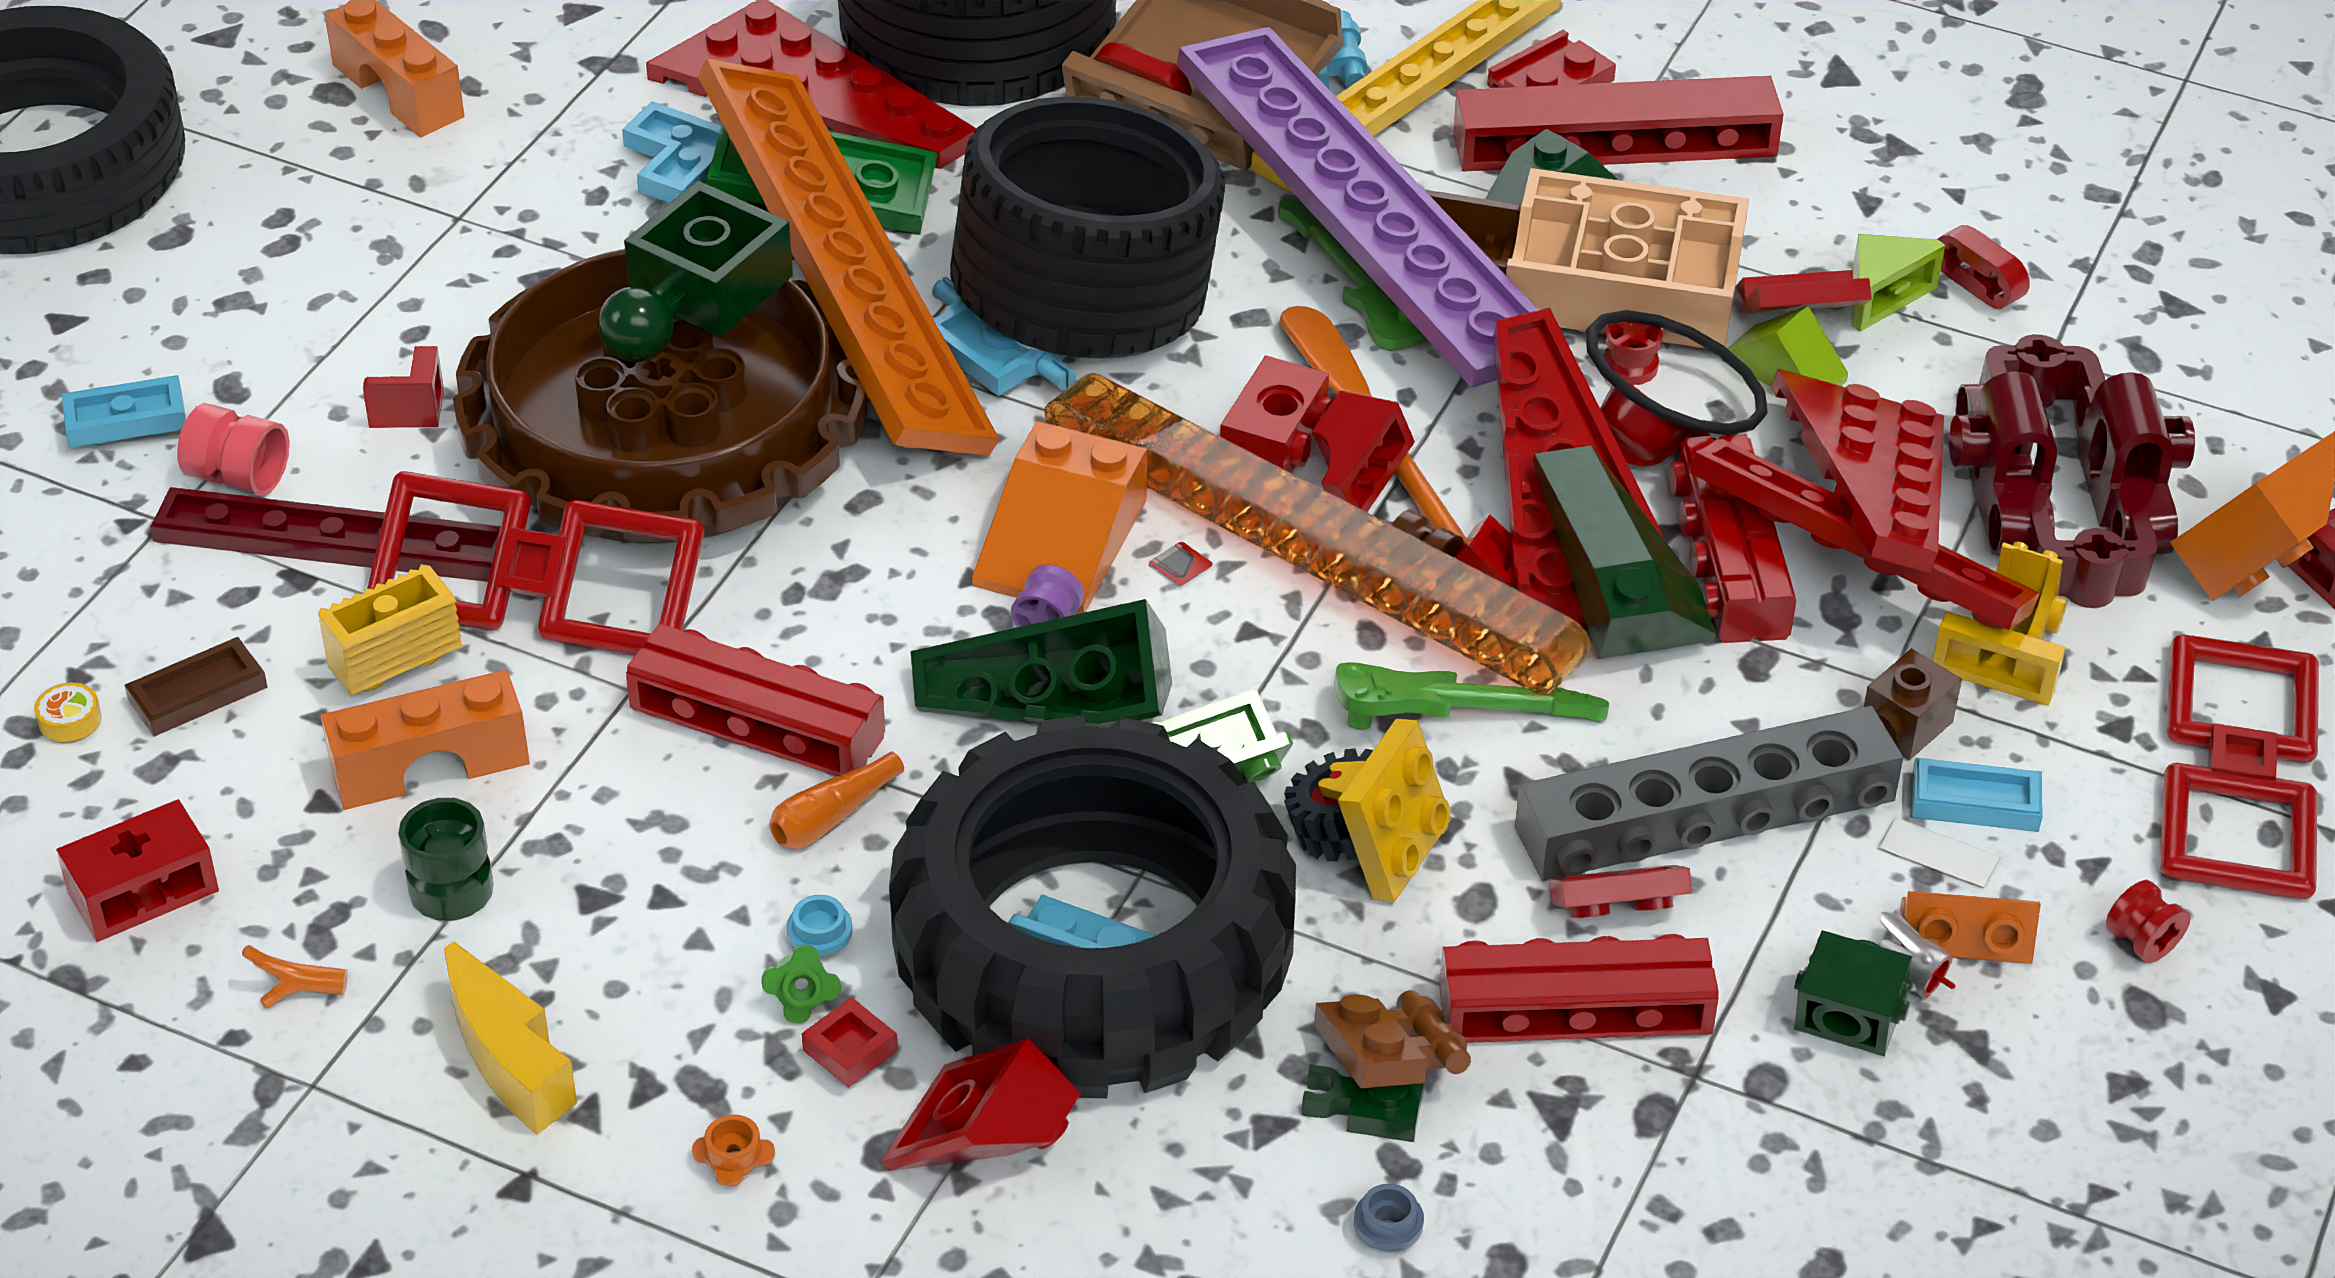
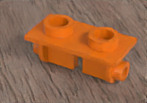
M1908 891L1907 897H1902L1900 915L1924 939H1930L1945 949L1947 953L1953 955V957L2032 964L2041 903L2040 901Z

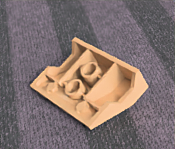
M1530 168L1521 205L1516 244L1512 259H1508L1506 276L1538 310L1550 307L1561 328L1575 329L1586 333V329L1601 314L1631 310L1661 315L1688 325L1726 347L1749 198ZM1606 325L1599 333L1606 334V329L1608 325ZM1661 328L1663 333L1662 342L1686 345L1694 349H1706L1687 337Z

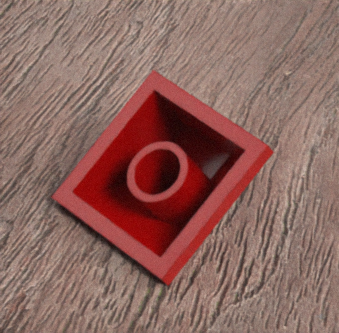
M1029 1038L1014 1044L1011 1042L1005 1047L976 1056H969L944 1064L880 1162L889 1171L1008 1156L1035 1147L1045 1149L1055 1143L1066 1131L1069 1124L1066 1117L1081 1093Z

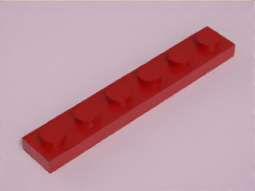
M1722 438L1697 451L1694 456L1689 473L1706 481L1707 487L1714 493L1729 498L1739 497L1759 507V513L1774 522L1792 523L1810 532L1811 538L1824 547L1847 550L1863 558L1864 564L1877 573L1897 575L1916 584L1918 591L1930 599L1940 602H1953L1971 611V616L1985 626L2010 630L2032 614L2040 594L2039 592L1938 544V553L1931 574L1870 557L1850 523L1853 515L1852 508L1849 505L1839 504L1833 492Z

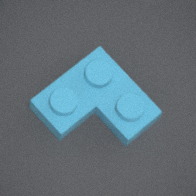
M651 101L622 129L624 147L653 157L637 174L638 192L670 203L696 181L706 184L721 126Z

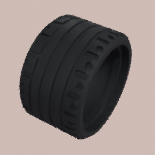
M1070 96L1036 99L1007 108L978 126L967 142L950 263V277L954 283V289L961 297L962 302L989 327L1012 340L1042 351L1072 357L1104 359L1138 355L1169 344L1190 331V328L1195 326L1204 310L1225 193V177L1220 169V164L1212 153L1185 128L1152 111L1130 104L1099 98Z

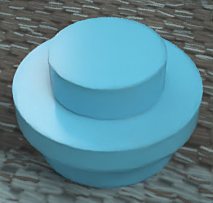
M812 895L799 901L789 916L786 925L788 940L794 948L803 944L811 945L818 950L819 956L830 955L843 949L850 941L853 932L852 919L848 911L837 899L828 895Z

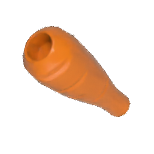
M891 751L871 764L846 772L840 776H835L787 798L775 807L771 815L769 828L774 839L781 846L793 850L803 849L814 843L856 811L859 806L884 784L904 772L903 761L895 752Z

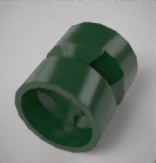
M435 798L421 802L410 809L400 821L398 836L402 858L407 869L405 870L413 907L423 916L438 921L459 920L469 917L484 908L492 897L494 882L491 863L487 854L488 844L485 825L480 811L471 803L457 798Z

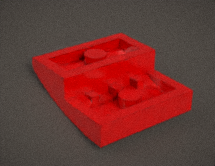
M1853 270L1743 277L1735 287L1733 304L1741 312L1753 314L1794 311L1807 305L1810 309L1862 306L1871 301L1872 296L1869 278L1854 279Z

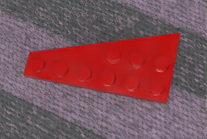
M756 0L737 12L710 25L703 31L646 62L648 80L664 84L668 78L688 83V92L706 97L707 93L697 75L706 58L798 75L825 125L834 128V132L936 152L935 168L942 169L965 155L967 142L976 129L971 124L888 73L873 66L870 62L769 0Z
M1550 307L1497 320L1493 333L1519 643L1587 625L1533 463L1535 453L1592 446L1665 540Z
M1777 368L1771 390L1777 398L1787 399L1784 412L1789 420L1802 424L1803 429L1800 439L1823 478L1836 481L1833 495L1839 504L1849 505L1852 508L1853 515L1850 523L1870 557L1931 574L1938 553L1944 415L1936 413L1932 406L1917 400H1904L1902 403L1882 398L1877 391L1864 385L1849 384L1843 387Z

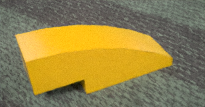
M453 941L444 948L456 1020L467 1050L485 1082L508 1110L538 1135L577 1104L571 1059L550 1044L545 1009Z

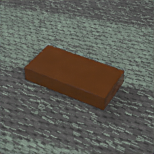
M235 637L124 685L129 703L153 737L268 688L265 672L239 637Z

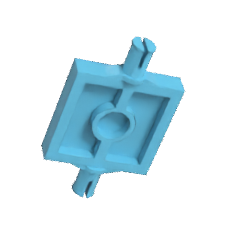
M942 277V281L939 279L934 284L932 295L949 306L945 312L933 318L960 368L994 394L999 396L1035 375H1042L1062 391L1066 390V386L1070 388L1073 385L1077 375L1076 371L1060 361L1067 356L1021 344L989 327L962 302L961 297L954 289V283L948 277Z

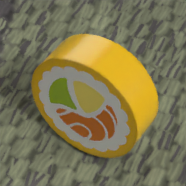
M69 682L50 687L37 698L34 705V712L40 732L46 738L57 742L77 741L90 735L99 726L102 718L95 691L81 683Z

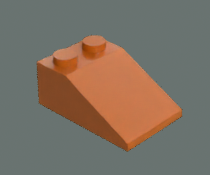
M1036 421L1014 459L972 575V586L1017 598L1018 594L1025 590L1024 584L1031 571L1040 565L1051 564L1066 569L1081 582L1084 589V600L1076 613L1086 612L1147 501V448Z
M2335 431L2253 484L2170 542L2212 601L2232 588L2240 598L2270 577L2263 568L2264 566L2276 559L2280 566L2285 568L2314 548L2307 537L2327 524L2335 486Z

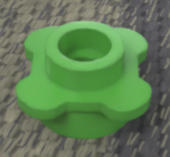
M807 944L795 947L792 953L782 958L776 967H768L761 977L763 990L778 998L784 1006V1017L792 1023L807 1021L813 1008L823 1001L835 1000L841 992L839 977L826 972L819 960L818 950ZM800 978L808 982L804 989H797L795 987V982Z

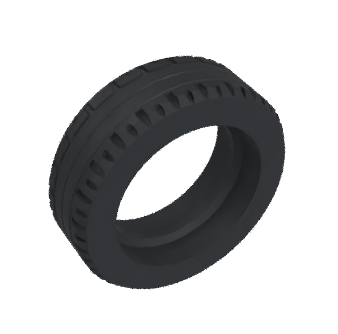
M24 6L0 10V114L42 105L81 106L108 114L95 126L60 143L32 150L0 152V254H32L77 246L108 235L134 221L150 209L163 196L176 177L184 159L186 140L173 72L168 59L161 49L146 35L125 21L97 11L67 6Z

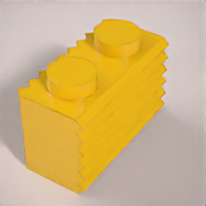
M421 564L419 570L410 569L408 575L399 574L396 580L388 579L385 585L376 584L374 589L366 588L363 594L354 593L352 599L343 598L341 604L332 603L329 609L320 608L318 617L328 668L350 696L362 690L377 689L387 679L416 666L431 665L441 655L463 646L460 640L461 634L458 630L460 629L457 622L459 618L456 614L458 610L454 604L456 600L452 592L429 565Z

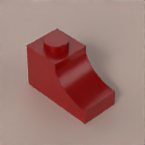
M1340 390L1312 430V434L1328 467L1321 484L1339 522L1359 526L1415 443L1398 402Z

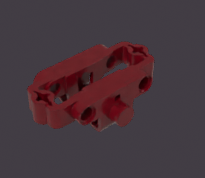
M2040 334L2026 335L2020 338L2016 345H1999L1990 348L1985 356L1979 384H1961L1959 386L1956 397V415L1952 419L1949 432V453L1954 467L1968 468L1991 551L1994 554H2000L2003 543L2013 545L2014 542H2022L2028 546L2030 551L2043 554L2045 550L2055 552L2058 555L2057 559L2063 560L2058 596H2066L2073 603L2082 607L2101 608L2110 604L2115 596H2134L2142 593L2147 586L2155 555L2171 554L2174 548L2170 542L2178 537V516L2168 481L2172 468L2187 469L2193 461L2195 430L2189 416H2163L2153 383L2141 373H2119L2105 380L2099 358L2088 348L2082 346H2063L2058 340ZM2056 399H2070L2073 401L2074 423L2079 438L2076 447L2099 526L2106 527V529H2085L2079 532L2074 540L2056 539L2054 512L2050 500L2053 488L2051 483L2057 460V446L2046 408L2052 406ZM2035 442L2037 443V452L2033 465L2030 455L2033 443Z

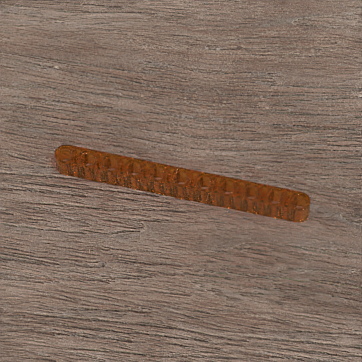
M1096 373L1086 374L1045 406L1044 415L1048 424L1147 448V488L1540 695L1551 693L1591 655V641L1586 631L1570 617Z

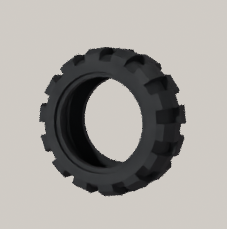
M1084 716L1040 721L1036 735L1014 741L1005 731L968 750L958 767L959 776L942 771L907 818L906 831L893 849L889 882L892 943L898 975L912 991L915 1008L955 1052L971 1044L972 1056L1005 1047L1011 1042L1014 1044L1029 1038L1081 1093L1079 1098L1107 1099L1108 1085L1139 1081L1144 1093H1148L1187 1080L1197 1067V1057L1203 1053L1217 1062L1220 1061L1261 1021L1263 1010L1267 1008L1282 990L1293 956L1296 903V863L1287 850L1288 834L1255 782L1243 784V777L1233 761L1198 738L1185 747L1170 741L1164 725L1121 717L1118 728L1085 727ZM1106 862L1128 865L1153 873L1181 889L1192 899L1197 907L1181 922L1154 937L1123 946L1080 948L1050 943L1025 934L1001 919L990 908V905L1012 885L1037 872L1065 864Z

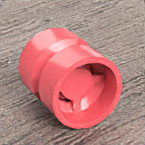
M202 403L192 410L181 429L178 440L177 459L179 468L184 475L218 484L225 482L229 488L258 496H265L271 493L281 480L289 457L290 440L287 429L281 423L252 415L239 417L234 410Z

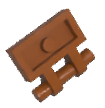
M1408 990L1400 994L1396 1002V1010H1387L1378 998L1375 999L1359 994L1347 995L1336 1002L1316 1003L1315 1030L1360 1088L1425 1083L1426 1070L1446 1068L1452 1074H1460L1470 1066L1471 1056L1466 1051L1467 1043L1463 1035L1452 1024L1444 1023V1014L1432 999L1427 996H1420L1414 990Z

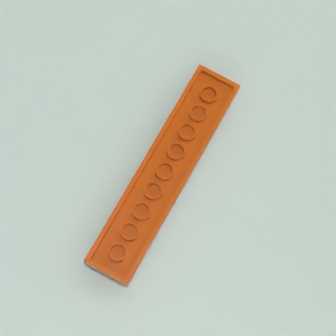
M706 58L697 76L762 196L767 209L771 214L789 221L791 253L893 444L909 449L924 448L948 451L954 454L967 453L990 456L1000 440L799 76Z

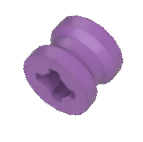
M1051 564L1040 565L1034 568L1024 584L1025 590L1018 594L1011 606V616L1015 625L1021 627L1074 615L1084 600V589L1081 582L1066 569Z

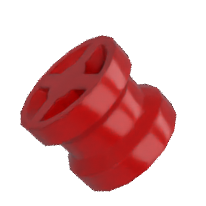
M1633 322L1610 324L1607 326L1605 335L1608 348L1603 356L1611 369L1630 384L1642 385L1647 383L1657 375L1660 360L1657 352L1662 344V330L1654 325Z
M2146 879L2130 886L2120 895L2111 907L2105 925L2106 929L2115 937L2120 939L2128 938L2133 943L2135 954L2143 961L2152 963L2163 958L2175 948L2185 935L2191 918L2190 913L2180 905L2166 903L2162 899L2161 889L2152 881Z

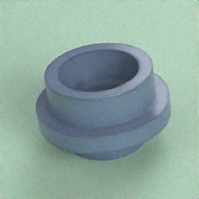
M1397 1184L1377 1185L1365 1194L1355 1208V1231L1364 1243L1382 1251L1405 1249L1413 1245L1423 1231V1210L1412 1192ZM1389 1220V1221H1393V1222H1395V1223H1387V1222H1383V1221Z

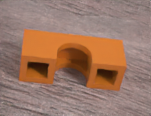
M350 0L345 5L324 14L333 66L361 89L381 80L388 95L391 114L420 138L465 117L458 65L377 0Z
M507 669L320 714L330 767L343 810L406 795L404 785L406 769L414 760L430 752L449 751L459 755L468 779L530 764L523 713Z

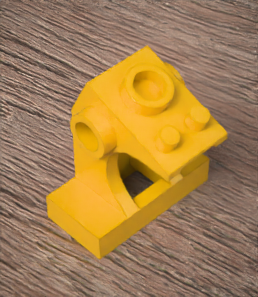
M2014 542L2013 545L2003 543L1996 572L2040 593L2032 614L2008 630L2005 628H1991L1977 622L1975 619L1946 611L1939 626L1932 661L1961 677L1962 680L2049 706L2056 691L2066 647L2043 639L2046 631L2058 633L2066 611L2068 599L2058 597L2063 560L2057 559L2058 555L2053 551L2045 550L2043 554L2030 551L2028 546L2022 542Z

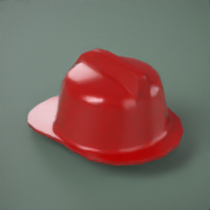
M1603 377L1610 390L1600 409L1628 464L1637 466L1658 464L1675 452L1686 437L1712 436L1707 432L1694 431L1659 418L1627 399ZM1627 382V383H1628L1629 385H1631L1635 390H1637V391H1639L1640 393H1642V392H1641L1639 389H1637L1635 386H1633L1632 384H1630L1629 382Z

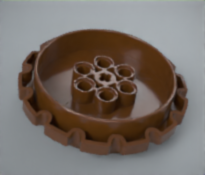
M625 249L606 252L573 263L547 276L531 288L523 290L507 301L489 317L490 334L476 336L470 340L456 370L458 394L454 396L453 403L458 436L465 456L469 459H477L479 476L485 484L525 491L530 496L531 506L538 510L539 520L557 528L561 526L565 506L572 500H583L696 519L704 526L703 538L719 535L752 524L775 514L779 507L783 506L793 497L803 498L825 482L840 466L839 448L850 447L857 442L867 413V394L807 282L802 280L792 281L789 279L722 337L672 315L674 322L673 334L669 344L659 355L643 362H628L612 355L599 337L597 321L599 311L606 299L616 291L629 287ZM586 526L584 531L585 536L622 542H677L675 540Z

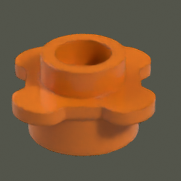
M732 1114L717 1118L707 1127L704 1137L698 1138L693 1143L692 1155L696 1162L706 1163L716 1172V1180L719 1184L723 1186H736L742 1183L744 1176L750 1173L756 1166L770 1164L775 1157V1147L771 1141L760 1139L759 1128L754 1121L742 1115Z

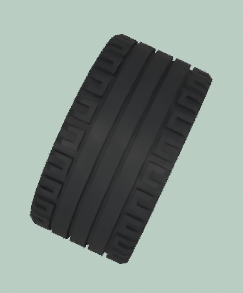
M838 0L841 37L846 43L848 50L933 102L959 106L1003 105L1034 99L1064 87L1062 64L1071 52L1075 51L1090 57L1116 24V0Z

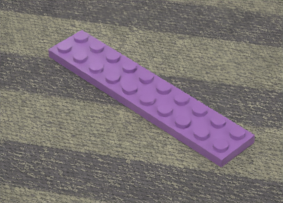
M1265 27L1179 47L1176 65L1463 379L1471 387L1497 381L1493 337L1496 321L1537 311L1538 309L1270 27Z

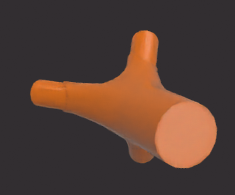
M247 945L242 951L243 957L279 980L278 984L271 991L261 997L260 1002L265 1008H270L284 996L296 992L309 991L336 995L345 994L348 977L347 969L294 963L269 956L251 945Z

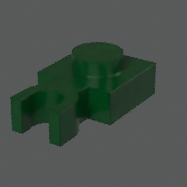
M1310 1064L1307 1089L1322 1090L1326 1093L1317 1094L1304 1091L1302 1115L1315 1118H1328L1337 1114L1347 1115V1132L1414 1142L1425 1083L1360 1088L1352 1077L1342 1076L1338 1071L1330 1067Z

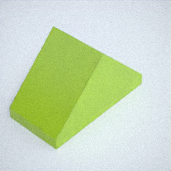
M1858 234L1852 268L1853 278H1869L1872 300L1862 306H1852V327L1861 332L1935 290L1938 287L1945 244L1937 239Z
M1808 305L1755 324L1727 348L1751 369L1759 381L1769 386H1772L1777 368L1839 386L1847 382V369Z

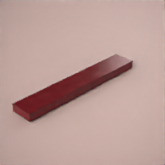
M170 487L150 528L154 542L372 568L385 512ZM409 515L396 571L409 572L410 569L419 570L422 564L429 565L438 576L488 582L501 526Z

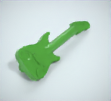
M1293 198L1280 200L1279 218L1290 222L1304 238L1312 237L1360 288L1353 289L1349 286H1344L1343 302L1355 308L1363 315L1368 332L1376 345L1386 350H1400L1428 341L1302 202Z
M1348 662L1340 663L1336 667L1334 680L1337 698L1342 706L1349 711L1347 724L1355 729H1369L1373 716L1422 713L1445 718L1449 717L1450 707L1551 713L1554 716L1582 717L1593 721L1606 720L1609 710V702L1603 698L1567 690L1562 687L1550 686L1549 689L1456 683L1457 673L1451 671L1404 672L1380 666Z

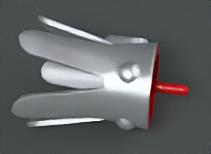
M1896 910L1893 912V916L1888 912H1881V924L1903 946L1888 939L1879 942V945L1883 948L1912 956L1909 980L1913 984L1911 991L1917 992L1923 999H1926L1937 989L1940 983L1950 989H1954L1956 985L1945 978L1951 966L1953 955L1947 953L1945 949L1930 939H1924Z

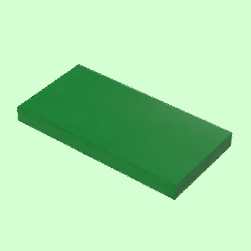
M722 123L706 184L740 200L765 204ZM829 131L882 228L920 235L934 175L937 153Z

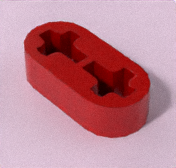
M1960 225L1937 238V240L1945 244L1941 271L1988 306L2002 309L2027 294L2030 288V279L2023 263L2015 255L1969 225Z

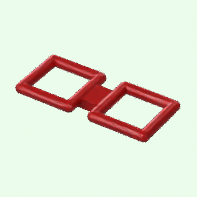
M401 471L394 476L367 589H374L376 584L385 585L388 579L395 578L413 498L418 497L504 512L483 604L456 600L454 604L458 610L456 614L459 618L457 620L459 625L485 630H497L504 622L510 592L544 598L537 627L538 633L543 639L636 655L641 647L645 648V641L651 633L565 619L585 527L592 526L677 541L659 624L683 631L704 537V526L700 521L583 500H572L565 506L559 535L525 530L531 506L530 496L525 491L408 471Z
M2179 634L2172 639L2170 644L2166 734L2174 743L2209 748L2208 767L2172 763L2164 771L2160 870L2164 876L2171 879L2296 899H2308L2315 894L2317 888L2318 793L2312 784L2276 778L2277 759L2309 763L2318 755L2319 661L2316 656L2306 652L2187 634ZM2195 660L2294 675L2293 736L2224 724L2192 721ZM2189 790L2290 805V871L2186 855Z

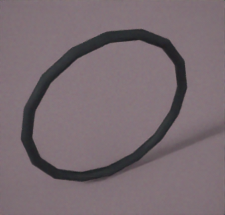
M1623 310L1601 314L1586 329L1587 353L1600 374L1627 399L1659 418L1694 431L1733 435L1754 430L1768 413L1765 390L1751 369L1724 345L1693 327L1657 314ZM1633 322L1654 325L1687 337L1718 355L1742 376L1754 394L1756 411L1747 420L1721 423L1699 420L1666 408L1635 390L1611 369L1598 348V333L1606 325Z

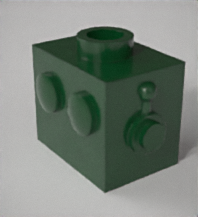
M1821 930L1814 951L1809 957L1808 966L1804 968V971L1799 970L1796 977L1794 989L1798 990L1794 1030L1885 1056L1896 1024L1899 1025L1901 1020L1905 1021L1908 1015L1910 1002L1906 1001L1907 992H1910L1913 987L1912 982L1909 980L1912 956L1883 948L1869 940H1855Z

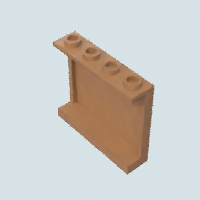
M1136 0L1090 57L1072 51L1063 62L1062 71L1067 97H1091L1112 100L1152 111L1168 118L1193 134L1217 160L1248 171L1252 163V153L1255 150L1189 78L1188 81L1192 88L1191 96L1093 58L1106 43L1116 42L1128 44L1140 52L1165 62L1177 64L1179 47L1270 27L1318 77V74L1325 66L1330 64L1332 58L1343 47L1340 8L1332 6L1323 0Z

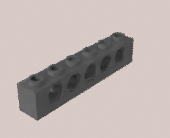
M1871 705L1519 784L1515 829L1542 882L1547 881L1548 878L1581 875L1595 869L1626 862H1638L1652 856L1687 848H1699L1713 842L1744 835H1756L1770 829L1805 821L1813 822L1827 816L1862 808H1874L1884 803L1893 802L1896 798L1904 757Z

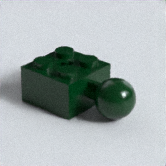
M696 181L624 240L629 287L616 291L602 305L597 321L599 337L612 355L628 362L648 361L659 355L667 347L673 334L674 322L672 315L722 337L793 277L789 221L705 183Z

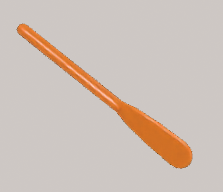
M1307 306L1288 307L1281 313L1280 323L1282 328L1313 369L1329 373V388L1336 395L1340 390L1372 397L1370 388L1353 354L1332 321L1325 314ZM1407 453L1394 474L1422 515L1429 518L1434 529L1446 528L1461 536L1465 542L1466 536L1410 454Z

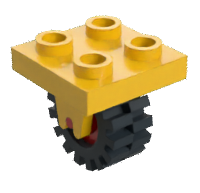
M1397 718L1374 750L1365 748L1362 754L1358 756L1355 748L1345 749L1344 757L1337 759L1334 752L1323 755L1325 763L1318 765L1313 760L1306 764L1307 775L1296 772L1291 778L1293 786H1286L1284 792L1286 798L1284 803L1301 848L1304 851L1308 850L1310 856L1316 859L1324 853L1327 861H1337L1340 853H1345L1347 860L1358 858L1372 898L1374 900L1390 902L1397 900L1410 879L1416 875L1421 863L1439 837L1447 830L1452 820L1448 801L1444 798L1433 766V756L1427 748L1419 721Z

